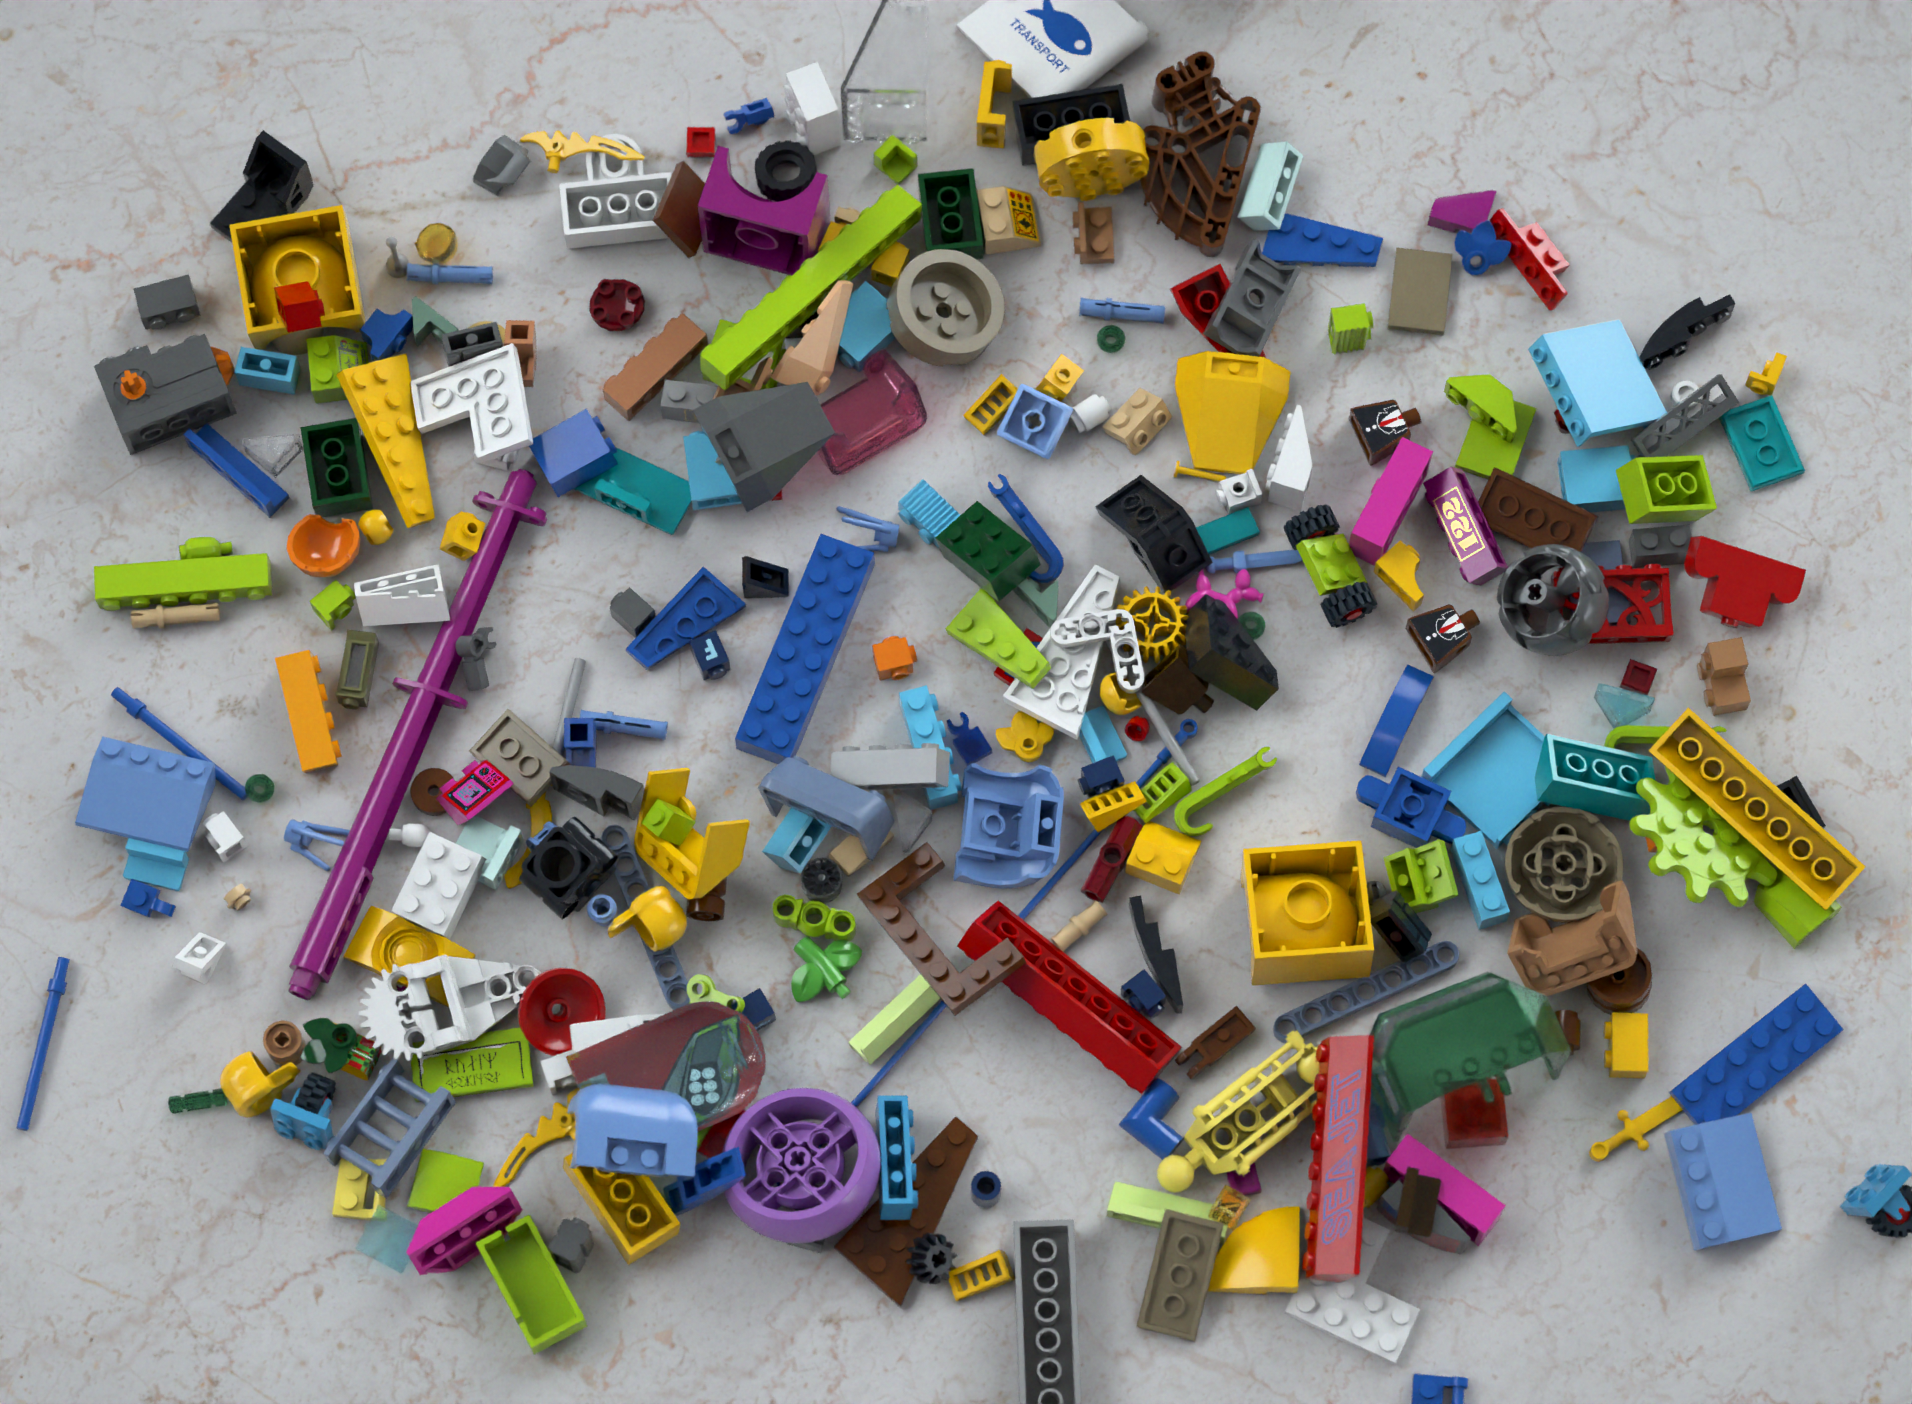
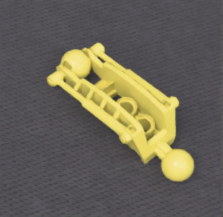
M1292 1030L1286 1035L1287 1043L1257 1067L1249 1069L1204 1106L1199 1104L1192 1109V1114L1196 1120L1184 1135V1140L1192 1150L1184 1156L1178 1154L1169 1155L1159 1163L1157 1179L1160 1185L1173 1193L1182 1192L1192 1184L1194 1170L1202 1164L1213 1175L1234 1170L1243 1176L1248 1173L1252 1163L1298 1127V1123L1312 1113L1317 1099L1310 1103L1308 1097L1316 1092L1314 1085L1298 1096L1281 1073L1296 1062L1299 1076L1305 1082L1314 1084L1315 1077L1319 1073V1062L1316 1061L1317 1046L1314 1047L1311 1042L1306 1045L1301 1034L1297 1030L1295 1032ZM1291 1048L1297 1050V1053L1281 1064L1278 1061ZM1271 1065L1272 1072L1267 1076L1263 1075L1261 1072ZM1255 1081V1085L1248 1089L1247 1086ZM1260 1091L1266 1099L1255 1107L1249 1099ZM1238 1094V1099L1231 1102L1230 1100ZM1270 1104L1277 1114L1265 1122L1260 1111ZM1298 1106L1305 1108L1298 1115L1294 1116L1293 1110ZM1220 1108V1113L1213 1116V1113ZM1242 1111L1248 1112L1251 1115L1252 1123L1250 1127L1240 1124L1239 1115ZM1282 1119L1286 1120L1282 1125L1277 1127V1123L1279 1121H1281ZM1219 1129L1225 1130L1229 1135V1141L1226 1145H1221L1216 1140L1215 1135ZM1265 1132L1269 1135L1261 1141L1260 1136ZM1246 1147H1252L1247 1153L1242 1154L1241 1151Z

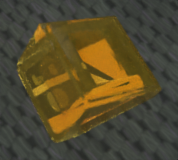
M1225 1184L1212 1205L1208 1216L1214 1221L1224 1223L1227 1228L1235 1230L1251 1198Z

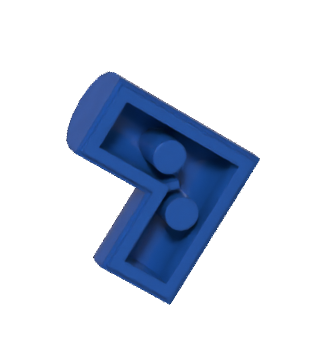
M1157 1078L1119 1123L1121 1128L1162 1160L1172 1155L1184 1140V1137L1162 1121L1179 1100L1178 1093L1169 1084Z

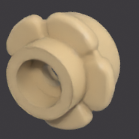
M239 884L231 889L224 897V900L228 903L227 908L240 910L251 901L249 897L251 889H246L243 884Z

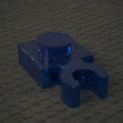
M961 712L960 719L963 724L961 726H954L949 719L947 720V728L950 733L958 736L952 740V743L965 765L969 766L971 763H976L992 754V748L978 726L971 730L969 729L968 716Z

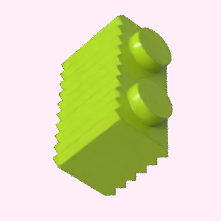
M1365 303L1331 308L1327 330L1332 353L1336 354L1339 352L1341 354L1342 351L1347 353L1348 350L1352 352L1354 349L1358 351L1359 348L1364 350L1366 341L1371 339V328L1374 327L1371 311H1366Z

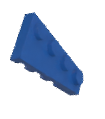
M1285 213L1280 229L1268 230L1262 254L1274 262L1284 263V265L1312 263V266L1338 264L1339 266L1376 267L1383 238Z
M703 566L628 645L626 652L648 670L689 644V641L698 638L745 608L746 603Z

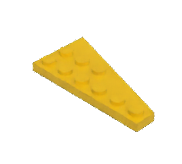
M407 353L341 370L336 374L407 528L430 522L435 518L421 434L417 428Z

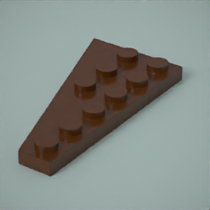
M956 1116L912 1162L916 1163V1181H912L913 1190H917L918 1206L917 1208H912L910 1220H880L878 1199L834 1245L836 1251L900 1309L915 1276L908 1273L912 1265L905 1262V1260L911 1258V1253H909L907 1248L915 1247L914 1238L922 1237L925 1233L935 1234L944 1210L951 1199L955 1186L978 1139V1135Z

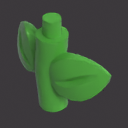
M809 936L803 938L795 945L793 950L806 962L792 976L791 988L794 999L797 1002L814 998L822 991L824 986H826L830 993L836 992L841 999L850 994L851 991L845 985L847 980L840 971L849 970L856 965L862 955V949L859 946L846 940L833 941L825 950H822Z

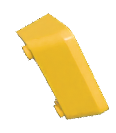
M689 768L648 771L634 836L635 850L646 863L685 898H702L740 866L750 821L742 819L708 823L705 837L692 827L681 846L661 839L641 822L657 798L679 807L693 820L696 819V808L685 797L691 770Z

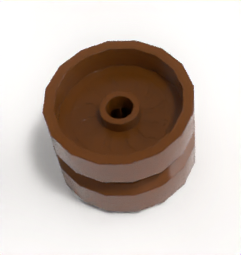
M1637 948L1636 961L1631 967L1586 983L1588 996L1594 1006L1610 1015L1612 1012L1634 1013L1642 1008L1649 999L1652 988L1651 964L1643 951Z

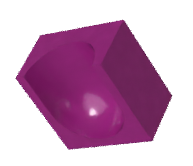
M718 146L698 203L703 252L775 272L793 275L800 269V266L807 258L812 259L818 253L831 222L828 176L816 172L810 185L799 195L785 201L773 202L751 193L734 179L731 172L729 148Z

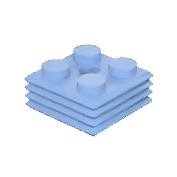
M1020 384L997 431V435L1043 458L1049 459L1073 412V408L1025 384ZM1039 414V420L1042 422L1041 426H1035L1034 429H1031L1032 423L1028 421L1030 416L1036 417Z

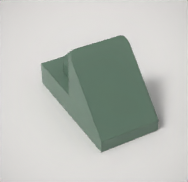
M415 296L412 299L413 331L417 347L430 333L437 341L443 344L442 334L459 331L457 327Z
M1025 578L1013 591L1051 628L1052 624L1057 620L1058 580L1044 592L1040 593L1039 585L1033 579L1029 578L1027 580Z

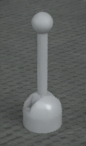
M389 237L386 240V245L391 249L392 255L387 259V270L391 276L401 278L407 274V264L409 261L404 255L397 253L396 238Z

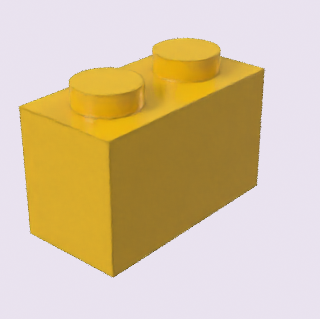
M1612 1012L1609 1021L1604 1022V1039H1609V1050L1604 1051V1068H1609V1077L1645 1079L1648 1073V1013Z

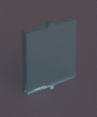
M378 1205L369 1223L364 1225L365 1231L355 1249L402 1273L410 1259L406 1251L418 1225Z

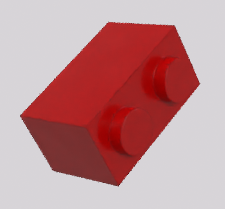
M308 281L274 287L278 314L288 333L322 327L320 317L325 316L323 301L319 299L317 290H312Z

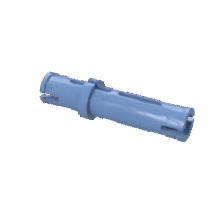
M433 262V265L408 263L407 281H426L438 285L439 282L492 284L493 266L439 265V262Z
M1081 298L1079 316L1103 317L1107 321L1113 318L1164 324L1165 306L1112 301V298H1106V300Z
M581 709L579 718H594L596 730H603L604 734L617 732L660 738L662 740L666 739L667 721L662 722L614 715L612 711H607V714Z

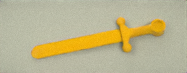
M1671 1096L1632 1121L1626 1110H1620L1617 1113V1117L1620 1121H1623L1624 1129L1604 1142H1595L1589 1150L1590 1158L1596 1162L1603 1161L1610 1151L1628 1140L1637 1142V1147L1640 1151H1646L1649 1148V1143L1643 1140L1642 1135L1683 1109Z

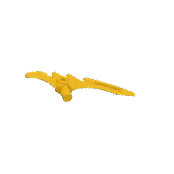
M560 130L555 131L552 139L549 138L546 131L531 132L520 139V142H533L542 147L545 152V158L549 160L547 170L550 173H558L561 161L583 152H602L610 154L619 160H644L645 158L644 155L634 149L604 137L592 135L589 142H586L577 132H572L569 140ZM601 144L607 145V146H610V147L619 149V150H621V151H623V152H625V153H627V154H626V155H623V154H621V153H619V152H617V151H615V150H612V149H609V148H606V147H602V146H600V145H601Z
M589 1083V1084L581 1085V1086L577 1087L576 1089H574L573 1091H571L570 1093H568V1095H567V1104H568V1106H569V1103H570L571 1098H572L578 1091H580L582 1088H585V1087L590 1086V1085H593V1084ZM555 1102L552 1119L548 1120L544 1115L540 1117L536 1136L533 1137L531 1134L526 1133L521 1138L502 1166L493 1187H505L516 1177L525 1159L543 1144L558 1138H565L568 1135L575 1141V1114H567L568 1106L565 1107L561 1103ZM523 1148H526V1150L515 1163L509 1176L505 1178V1175L509 1170L511 1164L515 1160V1158L518 1156V1154L521 1152Z

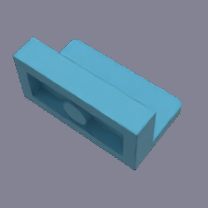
M1100 706L1085 712L1079 737L1091 762L1095 763L1113 755L1116 762L1126 758L1127 753L1105 707Z
M128 838L125 849L129 857L123 873L124 878L179 891L189 862L187 853L182 850Z

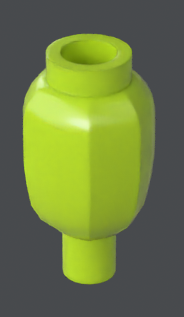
M213 537L190 538L184 545H179L180 560L220 557L221 554L233 553L231 542L219 543Z

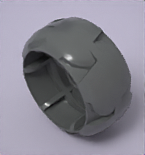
M1541 545L1523 552L1524 557L1522 559H1518L1508 566L1500 580L1497 591V601L1500 605L1498 614L1507 634L1523 648L1547 656L1566 655L1585 647L1590 642L1592 633H1597L1601 630L1608 614L1609 593L1604 585L1603 580L1605 578L1601 570L1587 555L1564 545ZM1556 566L1564 567L1556 587L1541 581L1543 578L1542 574ZM1580 591L1577 608L1571 619L1565 621L1559 612L1565 604V595ZM1527 604L1550 613L1546 634L1535 631L1530 627L1528 623L1530 613L1526 610Z

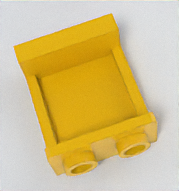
M1002 60L984 61L977 115V146L1001 149L1005 147L1006 115L992 113L995 92L1011 93L1012 64Z

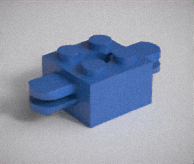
M1399 766L1390 784L1370 775H1366L1358 782L1356 799L1360 803L1376 809L1371 827L1415 848L1428 844L1431 836L1452 844L1453 839L1462 837L1465 834L1466 821L1462 817L1445 810L1451 791Z

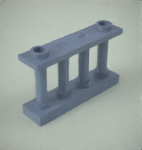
M394 1057L389 1064H385L380 1069L378 1079L338 1134L329 1139L323 1153L333 1166H336L342 1157L371 1175L372 1181L370 1183L376 1192L386 1199L456 1103L451 1092L442 1086L438 1088L436 1093L431 1094L401 1076L404 1069ZM393 1086L398 1087L425 1104V1108L418 1117L413 1118L384 1100ZM376 1110L407 1127V1133L401 1141L396 1142L366 1124ZM359 1133L390 1152L389 1158L383 1165L378 1166L349 1148Z

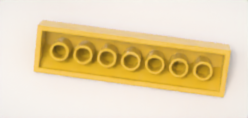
M1689 707L1649 749V752L1825 911L1866 867Z

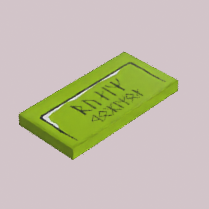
M521 1028L485 1032L472 1042L431 1055L426 1054L423 1059H419L417 1054L413 1053L412 1055L413 1083L431 1094L436 1093L440 1086L450 1091L453 1097L534 1086L530 1046ZM424 1041L412 1042L415 1049L422 1047Z

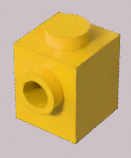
M1061 354L1035 389L1062 402L1084 370Z
M462 511L457 513L447 521L439 550L465 561L478 552L486 523L478 520L471 513Z

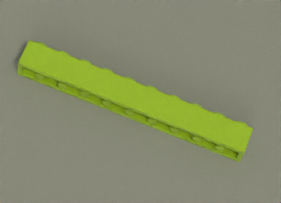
M898 184L890 191H884L872 207H866L860 213L857 220L851 225H845L841 229L839 235L834 240L824 243L819 253L812 259L807 258L796 273L786 276L773 293L768 292L762 298L760 304L753 310H747L735 326L725 329L720 339L713 345L708 344L700 354V371L726 391L813 315L838 280H853L921 220L922 203Z

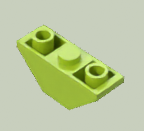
M1490 374L1448 378L1444 393H1446V397L1453 404H1460L1468 410L1471 418L1486 424L1498 439H1505L1509 443L1514 440L1517 426L1513 393L1509 388Z

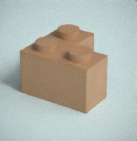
M1742 637L1708 643L1704 653L1701 654L1700 663H1697L1699 679L1704 680L1706 686L1704 701L1706 707H1711L1713 716L1747 710L1751 702L1744 674L1749 663Z

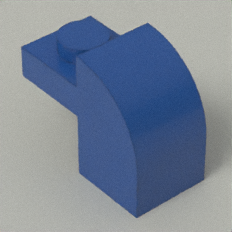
M564 718V748H566V760L570 763L569 766L596 768L597 733L594 718Z

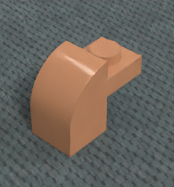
M506 320L504 346L512 343L518 350L524 387H533L537 358L535 321Z

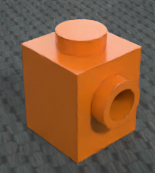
M891 636L885 638L882 643L872 645L873 657L880 681L889 678L901 680L908 677L910 673H913V663L917 662L914 645L908 646L906 637Z

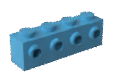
M878 1096L875 1109V1123L881 1155V1171L878 1181L880 1220H910L912 1208H917L918 1193L917 1190H913L912 1181H916V1163H911V1154L915 1153V1138L910 1136L909 1127H913V1109H908V1096Z

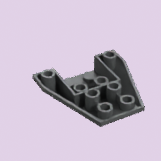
M808 382L720 396L692 410L729 475L746 512L773 499L835 433Z

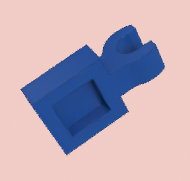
M767 98L742 105L740 110H730L723 114L726 121L736 119L734 125L727 127L730 134L740 132L745 123L748 125H761L770 118L775 117L773 108Z
M131 879L120 905L149 918L153 910L172 917L176 908L175 905L158 899L161 890Z

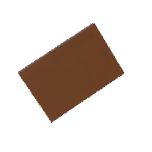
M685 161L676 164L654 215L653 222L688 258H691L697 254L702 242L698 203L705 183Z

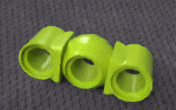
M786 894L778 896L773 902V917L775 922L781 927H791L796 931L799 929L809 937L825 935V939H833L834 941L846 940L850 942L856 935L854 916L846 910L838 911L833 907L830 910L826 904L820 901L804 903V899H795L793 896ZM784 906H790L794 909L793 913L789 916H782L778 911ZM811 914H818L822 917V920L817 924H811L806 919ZM839 922H847L850 928L845 932H839L835 929V926Z

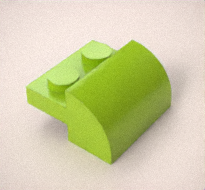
M1438 839L1415 849L1406 848L1383 857L1392 892L1398 891L1405 899L1404 902L1408 903L1415 913L1438 908L1439 903L1459 896L1446 845L1443 840Z

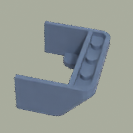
M794 755L793 758L786 757L763 777L758 786L772 816L777 817L782 806L787 805L849 833L859 839L867 858L871 861L874 860L895 822L885 802L886 798L882 794L874 790L864 791L809 766L806 760Z

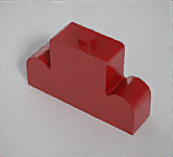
M1704 536L1691 537L1684 562L1685 571L1690 577L1694 579L1708 578L1700 611L1721 619L1722 625L1737 628L1738 625L1747 628L1760 627L1763 625L1769 603L1778 605L1794 602L1800 594L1806 573L1805 569Z

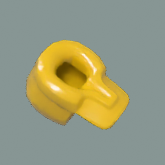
M656 886L638 896L631 903L627 911L614 918L607 933L609 938H613L633 926L651 950L657 952L672 946L682 938L687 927V919L682 907L671 896L669 889L666 886Z
M248 1051L238 1055L226 1064L220 1075V1084L224 1094L240 1116L255 1117L270 1109L275 1098L281 1099L282 1090L295 1081V1077L301 1073V1070L293 1063H287L269 1074L260 1059L252 1051Z

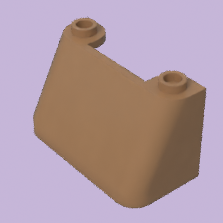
M1622 880L1603 888L1600 894V903L1604 910L1598 911L1585 919L1568 922L1551 928L1546 919L1533 913L1515 919L1507 954L1526 990L1531 995L1539 998L1548 997L1627 969L1635 963L1637 943L1629 892Z

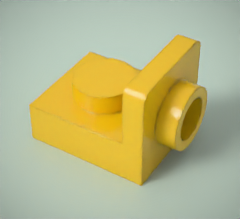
M1776 352L1773 362L1767 360L1762 374L1750 371L1745 386L1749 387L1756 394L1771 396L1787 356Z

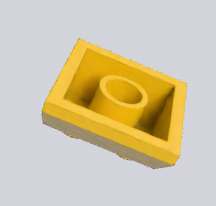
M1148 821L1144 824L1126 862L1125 873L1180 895L1202 841Z

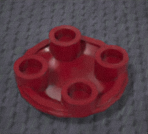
M625 279L601 280L590 298L589 311L593 320L601 328L608 331H623L633 327L641 319L645 309V299L640 287Z

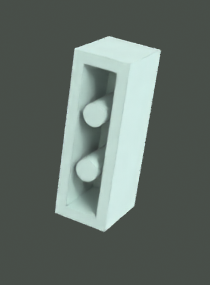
M1288 142L1264 143L1260 146L1238 214V218L1253 231L1276 230L1281 227L1303 155Z

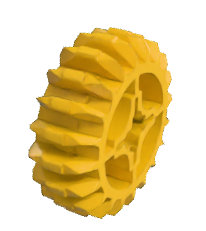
M1146 586L1141 595L1135 589L1132 593L1133 599L1125 596L1123 598L1124 605H1117L1116 609L1126 610L1131 615L1143 607L1150 606L1147 612L1143 614L1136 613L1135 616L1132 615L1135 631L1142 633L1145 638L1144 642L1137 638L1140 655H1143L1144 663L1148 662L1149 657H1154L1155 663H1159L1160 655H1163L1165 658L1171 653L1170 650L1173 651L1179 644L1186 645V637L1184 635H1186L1185 628L1187 626L1185 621L1189 616L1184 614L1187 612L1186 605L1179 606L1181 601L1179 596L1171 600L1170 590L1162 595L1160 594L1159 586L1155 588L1154 593H1150L1149 588ZM1159 608L1168 612L1174 622H1170L1169 618L1160 615ZM1152 615H1155L1154 622H1156V624L1154 625V628H1152L1151 635H1149L1148 625L1152 619ZM1117 617L1115 623L1119 630H1123L1124 625L1128 622H1123L1121 617ZM1168 634H1172L1170 637H1168L1166 640L1162 642L1153 643L1154 640L1159 636H1167ZM1128 644L1123 646L1125 652L1133 650Z

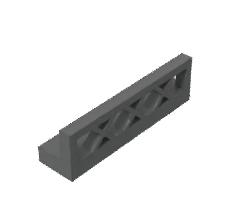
M1722 374L1716 375L1630 440L1640 454L1636 458L1668 456L1737 405L1739 401ZM1718 384L1724 394H1721L1713 401H1709L1711 388ZM1692 402L1702 403L1701 410L1690 418L1687 417L1688 407ZM1671 418L1679 419V426L1670 433L1665 434L1667 421ZM1649 434L1658 436L1657 442L1648 449L1645 448L1641 441Z

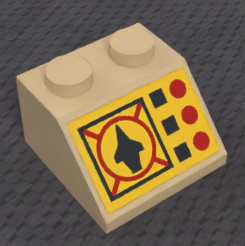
M1006 186L977 190L985 255L1041 247L1032 193Z

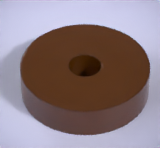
M429 768L420 772L412 781L410 788L411 798L415 807L420 812L430 816L445 814L446 810L436 798L442 794L439 788L452 779L453 776L440 768ZM433 788L439 789V793L435 796L429 794Z

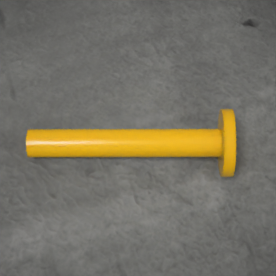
M1180 461L1176 462L1173 476L1177 478V474L1180 473L1218 482L1226 479L1224 475L1179 466Z

